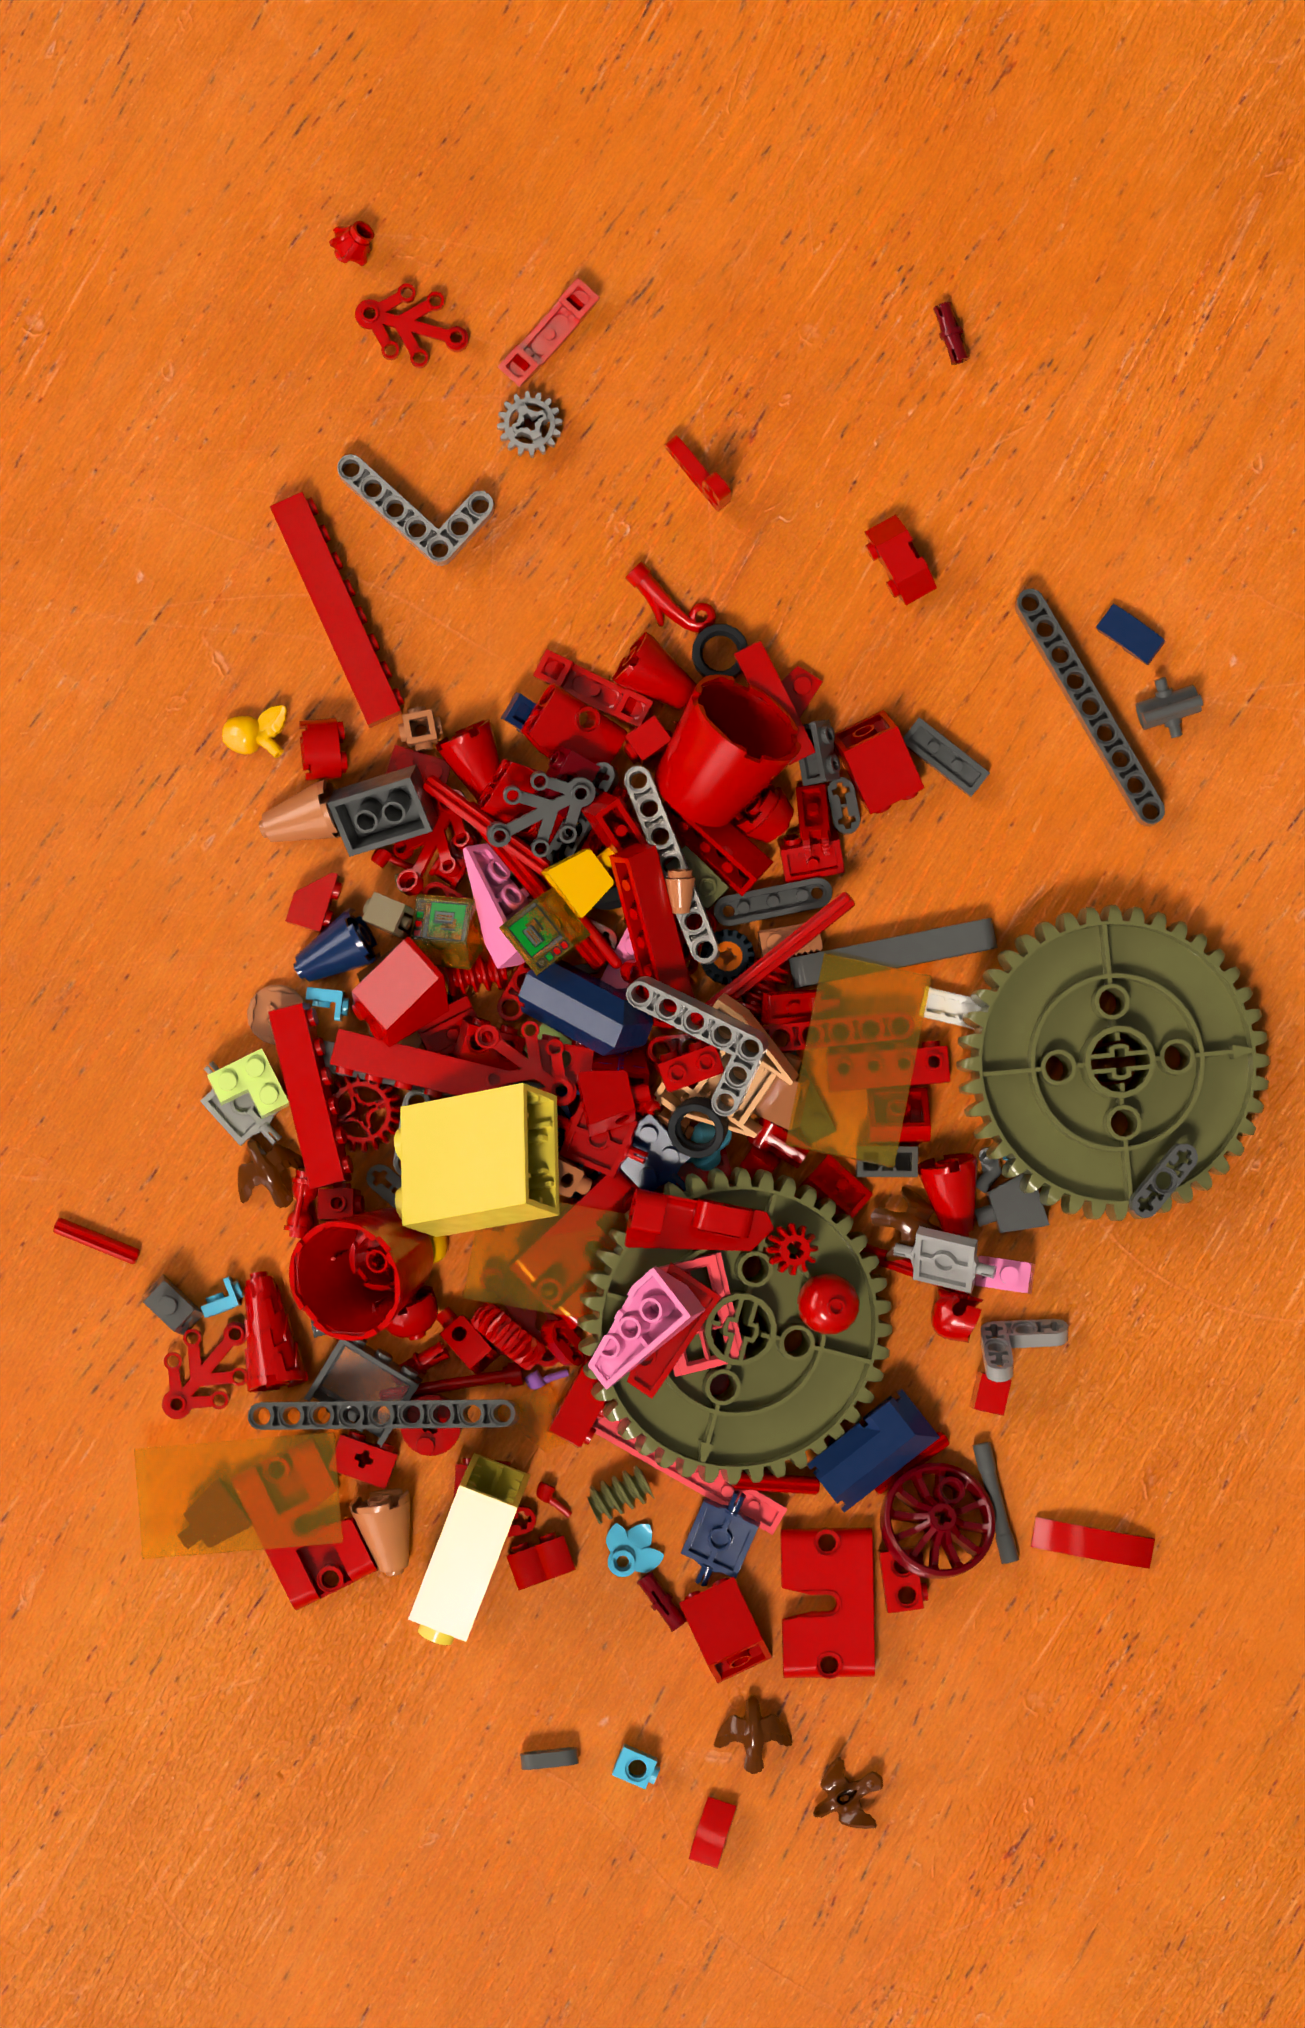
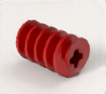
M488 953L487 962H484L481 955L477 954L474 964H472L468 956L464 957L463 965L459 964L456 957L452 959L451 967H448L444 960L447 987L451 996L456 995L457 987H460L465 995L468 993L469 985L472 986L475 993H479L481 984H484L487 991H491L493 982H495L499 990H502L505 980L508 981L507 968L497 969L490 953Z
M780 967L742 996L744 1001H737L750 1010L761 1026L764 1024L758 1017L759 1015L762 1016L763 993L781 992L776 985L787 984L782 974L789 973Z

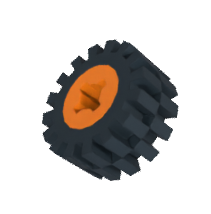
M724 929L715 932L721 953L718 959L712 964L701 963L705 974L713 981L727 985L754 964L755 953L751 942H749L744 934L742 935L736 930ZM710 942L703 944L700 954L701 958H709L713 954L714 949Z

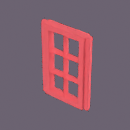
M721 1252L673 1263L689 1275H691L690 1271L707 1267L712 1290L722 1296L720 1300L731 1294ZM670 1264L658 1268L667 1273ZM733 1302L726 1303L717 1311L721 1324L720 1326L712 1324V1330L722 1329L726 1318L734 1316ZM730 1321L728 1332L735 1333L729 1357L738 1359L742 1339L738 1323ZM703 1325L697 1334L700 1336L705 1358L688 1362L685 1350L673 1368L675 1377L728 1364L718 1359L715 1355H710L704 1336L705 1329ZM723 1335L724 1342L726 1343L728 1336Z

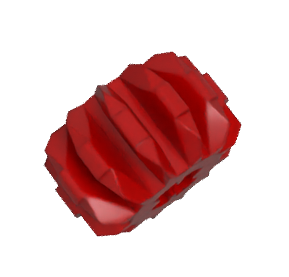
M788 1223L787 1232L782 1226H778L776 1230L779 1237L773 1235L768 1237L770 1241L775 1242L774 1246L766 1247V1252L775 1253L769 1259V1263L772 1265L778 1264L777 1271L784 1273L788 1268L790 1275H796L797 1268L802 1272L808 1271L805 1261L815 1263L816 1259L809 1255L810 1252L819 1250L818 1246L809 1245L816 1238L815 1235L812 1233L806 1235L807 1227L803 1225L796 1230L794 1223ZM789 1244L794 1245L797 1249L796 1254L790 1253L787 1249Z

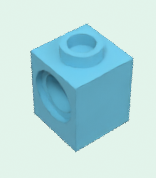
M623 1744L612 1770V1775L646 1789L648 1782L651 1784L655 1783L660 1767L656 1766L657 1757ZM634 1760H641L645 1763L646 1770L641 1775H634L629 1771V1764Z

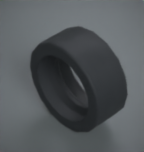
M714 624L706 627L697 635L692 647V661L696 670L703 677L719 674L732 676L734 679L742 673L737 661L727 670L716 671L705 663L703 648L710 638L725 636L736 644L739 651L748 646L745 637L737 628L727 624Z
M693 1097L683 1101L673 1112L668 1122V1135L672 1145L680 1153L692 1158H703L712 1155L720 1148L728 1133L729 1121L727 1116H720L714 1112L711 1099ZM696 1111L707 1115L716 1127L713 1139L704 1144L688 1139L681 1129V1121L687 1113Z

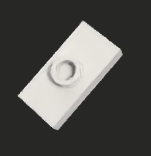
M925 987L918 1016L974 1029L963 1021V1015L968 1012L980 1011L981 1007L975 1004L971 997Z

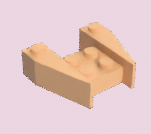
M723 993L717 999L713 1008L760 1030L768 1038V1049L743 1103L735 1113L727 1116L729 1121L728 1130L755 1138L763 1126L750 1118V1116L776 1077L791 1085L799 1074L750 1010ZM719 1026L718 1032L720 1036L724 1039H731L732 1033L730 1029L726 1026ZM746 1040V1047L750 1052H759V1045L756 1041ZM720 1050L718 1054L725 1071L732 1055ZM737 1066L733 1068L735 1077L741 1080L746 1079L747 1074L742 1067ZM723 1073L673 1092H667L662 1081L654 1095L657 1097V1101L673 1112L677 1106L689 1098L705 1097L712 1100V1096ZM726 1093L721 1094V1101L724 1105H734L732 1096ZM692 1111L684 1116L715 1126L714 1122L701 1112Z

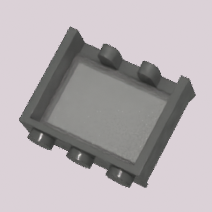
M366 1339L357 1341L339 1340L304 1399L310 1401L314 1397L320 1402L409 1401L423 1379L418 1377L419 1373L414 1368L405 1364L400 1366L392 1361L393 1357L388 1352L379 1348L374 1350L366 1345ZM355 1406L348 1411V1419L353 1421L354 1424L360 1419V1411ZM382 1406L378 1411V1419L382 1423H386L390 1419V1411L385 1406ZM393 1428L366 1430L379 1437L377 1444L382 1446Z

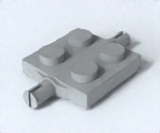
M214 1061L209 1064L214 1071L220 1069ZM209 1066L204 1068V1071L208 1074L213 1073ZM212 1089L200 1100L240 1146L253 1135L260 1132L272 1146L277 1142L269 1133L277 1141L282 1138L270 1125L278 1112L262 1119L249 1093L221 1106Z
M919 1226L916 1232V1240L913 1247L898 1243L894 1247V1256L911 1259L913 1280L963 1292H972L976 1274L994 1279L997 1268L996 1266L979 1263L977 1239Z

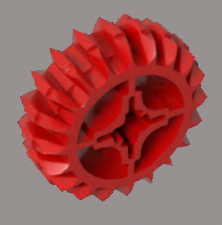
M358 1073L354 1082H352L351 1077L344 1076L345 1086H342L337 1080L334 1081L333 1084L338 1089V1092L335 1094L331 1091L332 1097L335 1096L339 1104L341 1098L348 1092L352 1103L351 1109L347 1113L337 1117L339 1126L358 1122L367 1136L358 1138L346 1133L347 1142H351L350 1152H355L357 1144H361L362 1153H367V1143H371L374 1150H379V1144L376 1141L379 1138L385 1144H388L390 1141L384 1134L388 1131L395 1135L397 1130L390 1127L391 1123H400V1118L393 1117V1112H400L401 1106L393 1107L392 1102L398 1101L400 1097L398 1094L391 1097L388 1096V1093L394 1088L393 1085H388L382 1089V1084L372 1083V1081L368 1080L362 1081ZM357 1088H371L378 1092L383 1099L366 1103L362 1100ZM355 1098H357L359 1104H363L364 1108L366 1105L369 1108L376 1106L366 1113L367 1119L365 1120L368 1127L365 1121H360V1117L357 1119L355 1117L347 1119L358 1111ZM386 1107L385 1122L375 1133L371 1121L372 1116L380 1109Z
M486 1301L474 1312L475 1314L471 1318L472 1326L525 1370H531L541 1361L542 1356L546 1352L545 1346L495 1303Z

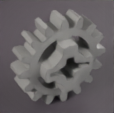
M526 391L524 399H520L515 394V403L511 404L506 401L504 406L507 412H499L498 414L499 418L504 420V422L497 424V429L505 431L500 436L502 442L510 441L507 446L509 451L517 447L518 456L520 457L524 454V451H529L530 457L534 458L535 450H539L542 455H545L546 445L552 448L555 447L552 437L561 436V432L555 429V427L562 425V419L554 418L559 414L558 407L550 409L552 399L548 398L545 402L541 401V393L539 392L535 398H531L529 391ZM527 406H536L542 410L536 412L528 409ZM517 411V422L510 427V419ZM529 419L531 422H535V429L530 431L528 427L523 428L525 426L524 420ZM550 422L549 431L543 438L541 434L542 428ZM523 437L531 440L532 444L523 443L517 439Z

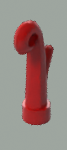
M642 561L625 577L645 597L659 627L664 626L663 613L682 628L691 632L699 633L715 623V610L707 603L696 604L687 616L652 576L651 570ZM701 610L705 611L708 616L706 621L702 623L696 622L695 619L697 612Z

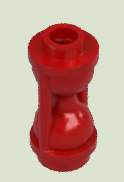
M296 1170L295 1178L292 1177V1182H294L292 1193L297 1200L296 1208L288 1215L287 1225H284V1230H289V1237L302 1239L314 1225L309 1208L310 1203L318 1196V1189H310L306 1172Z

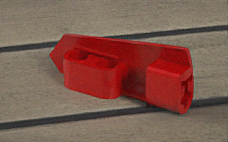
M635 1189L624 1245L627 1248L752 1251L775 1228L766 1211L707 1199H698L697 1201Z

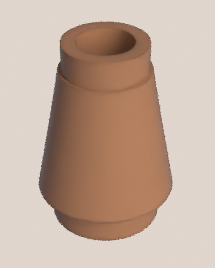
M692 869L668 870V877L665 878L672 913H690L695 883Z

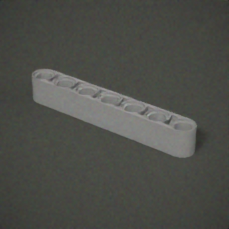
M641 766L630 768L625 774V786L648 844L656 845L653 839L656 831L665 829L669 833L667 843L656 845L665 880L668 877L664 867L667 859L671 857L678 858L680 861L679 869H689L652 774ZM637 773H643L647 776L646 785L640 789L633 788L631 783L633 776ZM648 801H654L658 805V812L653 817L644 816L642 811L644 804ZM694 883L690 907L691 912L676 914L694 959L702 964H712L720 955V947ZM691 914H700L703 921L701 927L697 930H690L687 927V918ZM703 942H710L713 945V954L709 958H701L698 955V946Z

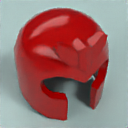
M938 1289L939 1298L931 1311L933 1330L944 1339L969 1343L970 1334L975 1328L982 1309L976 1308V1306L983 1299Z

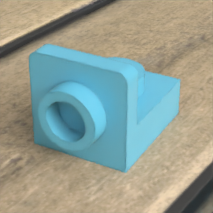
M307 987L306 999L313 1000L312 1006L330 1008V1004L333 1002L336 1003L334 1021L342 1022V1015L348 1016L350 998H345L344 991Z
M231 1277L223 1278L229 1296L224 1297L222 1292L206 1298L207 1304L201 1306L205 1318L242 1305L240 1298H243L244 1294L238 1280L233 1282Z

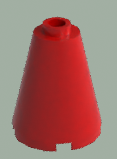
M644 632L630 647L632 651L626 658L623 657L612 680L617 685L672 707L682 709L687 705L697 684L652 635Z
M490 719L479 721L456 731V734L451 737L452 740L450 741L448 737H445L435 744L437 751L477 801L500 765Z
M971 1153L944 1155L942 1160L935 1162L934 1158H930L918 1164L919 1177L943 1232L968 1237L969 1232L974 1230L978 1162L976 1156H973Z

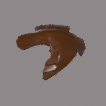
M254 1139L247 1142V1150L250 1154L251 1162L241 1164L238 1169L240 1201L242 1203L247 1202L252 1195V1189L263 1184L271 1193L277 1207H288L293 1201L294 1196L283 1184L280 1173L289 1167L295 1169L305 1168L302 1156L278 1144L274 1145L269 1152H265L258 1141Z
M902 1187L901 1194L908 1202L907 1212H894L878 1207L871 1214L874 1226L893 1227L901 1232V1240L898 1244L913 1247L919 1226L943 1232L941 1228L929 1222L930 1217L934 1213L933 1207L917 1193L906 1187ZM893 1246L885 1254L884 1260L887 1262L896 1261L905 1257L894 1256L895 1246Z
M750 1695L746 1700L744 1718L736 1715L730 1716L717 1734L714 1746L722 1748L734 1741L743 1743L746 1751L744 1769L751 1774H757L764 1768L762 1748L765 1742L773 1740L777 1741L779 1745L786 1747L791 1746L793 1742L784 1724L776 1715L761 1716L758 1699L754 1695Z
M837 1757L825 1772L820 1784L821 1788L827 1792L828 1797L815 1807L813 1816L822 1818L832 1812H838L839 1821L843 1825L862 1829L876 1828V1820L861 1809L860 1800L868 1793L881 1790L884 1786L883 1778L877 1772L872 1771L860 1780L849 1782L843 1773L845 1769L844 1761L841 1757Z

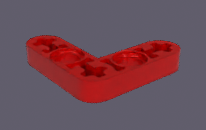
M677 435L664 444L669 454L715 510L719 512L730 503L732 492L725 481L715 471L709 474Z

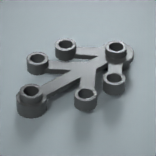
M543 771L533 772L530 776V783L535 790L542 791L548 788L563 793L554 799L522 791L516 785L507 786L503 790V797L506 803L510 805L521 803L535 809L507 824L502 821L492 822L486 830L489 843L495 847H503L510 842L512 835L542 820L537 837L531 843V850L536 857H545L550 851L548 841L557 813L567 806L569 808L565 823L559 827L558 836L562 842L572 843L577 837L575 827L581 808L591 804L595 798V787L589 779L576 777L566 782L547 776ZM537 776L545 778V782L540 786L534 784V779ZM578 788H584L586 794L578 798L575 796V791ZM510 790H515L518 792V796L516 799L510 800L507 798V793ZM571 829L573 831L572 836L564 838L562 836L563 830ZM503 831L505 837L502 840H496L494 838L495 832ZM538 843H544L546 845V848L543 852H537L535 850V846Z

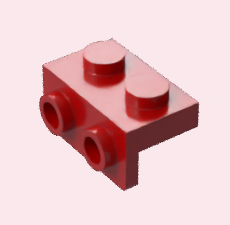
M700 1040L689 1044V1051L678 1054L677 1050H673L660 1055L661 1061L654 1064L658 1075L662 1077L666 1091L673 1092L722 1074L724 1067L717 1048Z

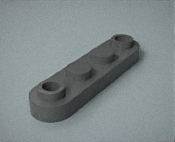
M811 878L748 891L743 896L739 893L724 896L714 906V917L723 926H735L822 908L832 898V887L823 878ZM814 888L822 890L823 896L820 899L812 897L811 891ZM724 907H733L734 915L726 917L723 914Z

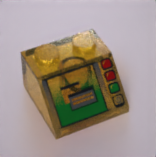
M554 887L534 899L499 927L536 976L570 954L591 935Z
M417 895L410 938L435 966L470 970L482 952L483 948L475 899Z

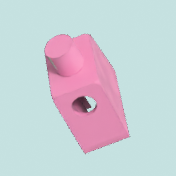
M978 1256L979 1263L996 1266L997 1268L994 1279L976 1274L975 1286L1031 1294L1035 1264Z

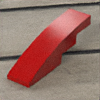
M761 640L733 653L748 685L752 684L770 695L787 711L799 730L796 738L798 743H801V749L789 765L815 753L808 734Z

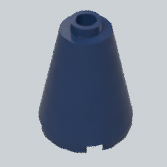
M349 908L345 910L295 956L296 963L293 964L294 969L301 979L306 978L309 982L368 966L381 957L380 952L374 953L373 947L378 944L367 923L362 920L361 915L356 918L352 915L356 911L355 909Z

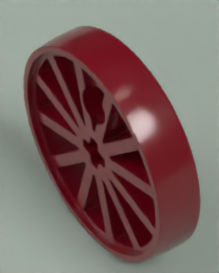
M926 1463L906 1471L890 1487L881 1506L880 1529L888 1551L902 1567L924 1578L946 1579L967 1572L976 1566L987 1554L995 1534V1513L986 1490L971 1474L951 1464ZM935 1474V1486L932 1496L927 1489L922 1475ZM911 1479L922 1502H919L906 1492L902 1484ZM943 1486L950 1487L953 1490V1500L944 1496ZM966 1488L974 1497L975 1502L958 1509H953V1506L963 1499ZM894 1497H897L916 1513L893 1510ZM980 1509L983 1524L963 1521L957 1517ZM891 1520L917 1523L919 1525L894 1534ZM959 1530L981 1533L982 1538L979 1547L963 1536ZM924 1531V1534L908 1555L898 1542ZM930 1539L929 1565L927 1567L918 1563L915 1559ZM952 1541L972 1555V1558L965 1564L960 1561ZM940 1543L952 1569H939Z

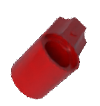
M760 1117L757 1123L763 1126L762 1130L755 1138L747 1136V1140L757 1149L766 1153L772 1152L798 1168L812 1145L789 1130Z

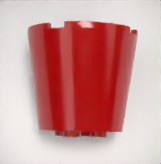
M719 674L702 678L694 688L654 775L658 791L674 810L687 819L708 827L727 825L795 759L801 749V743H798L796 738L799 730L795 722L776 700L752 684L745 687L735 683L734 677Z
M381 1208L324 1222L312 1228L298 1241L293 1250L289 1265V1282L293 1298L298 1308L306 1312L314 1322L313 1326L321 1332L336 1339L346 1341L367 1339L385 1329L427 1281L433 1267L432 1243L428 1234L402 1226V1219L394 1208Z

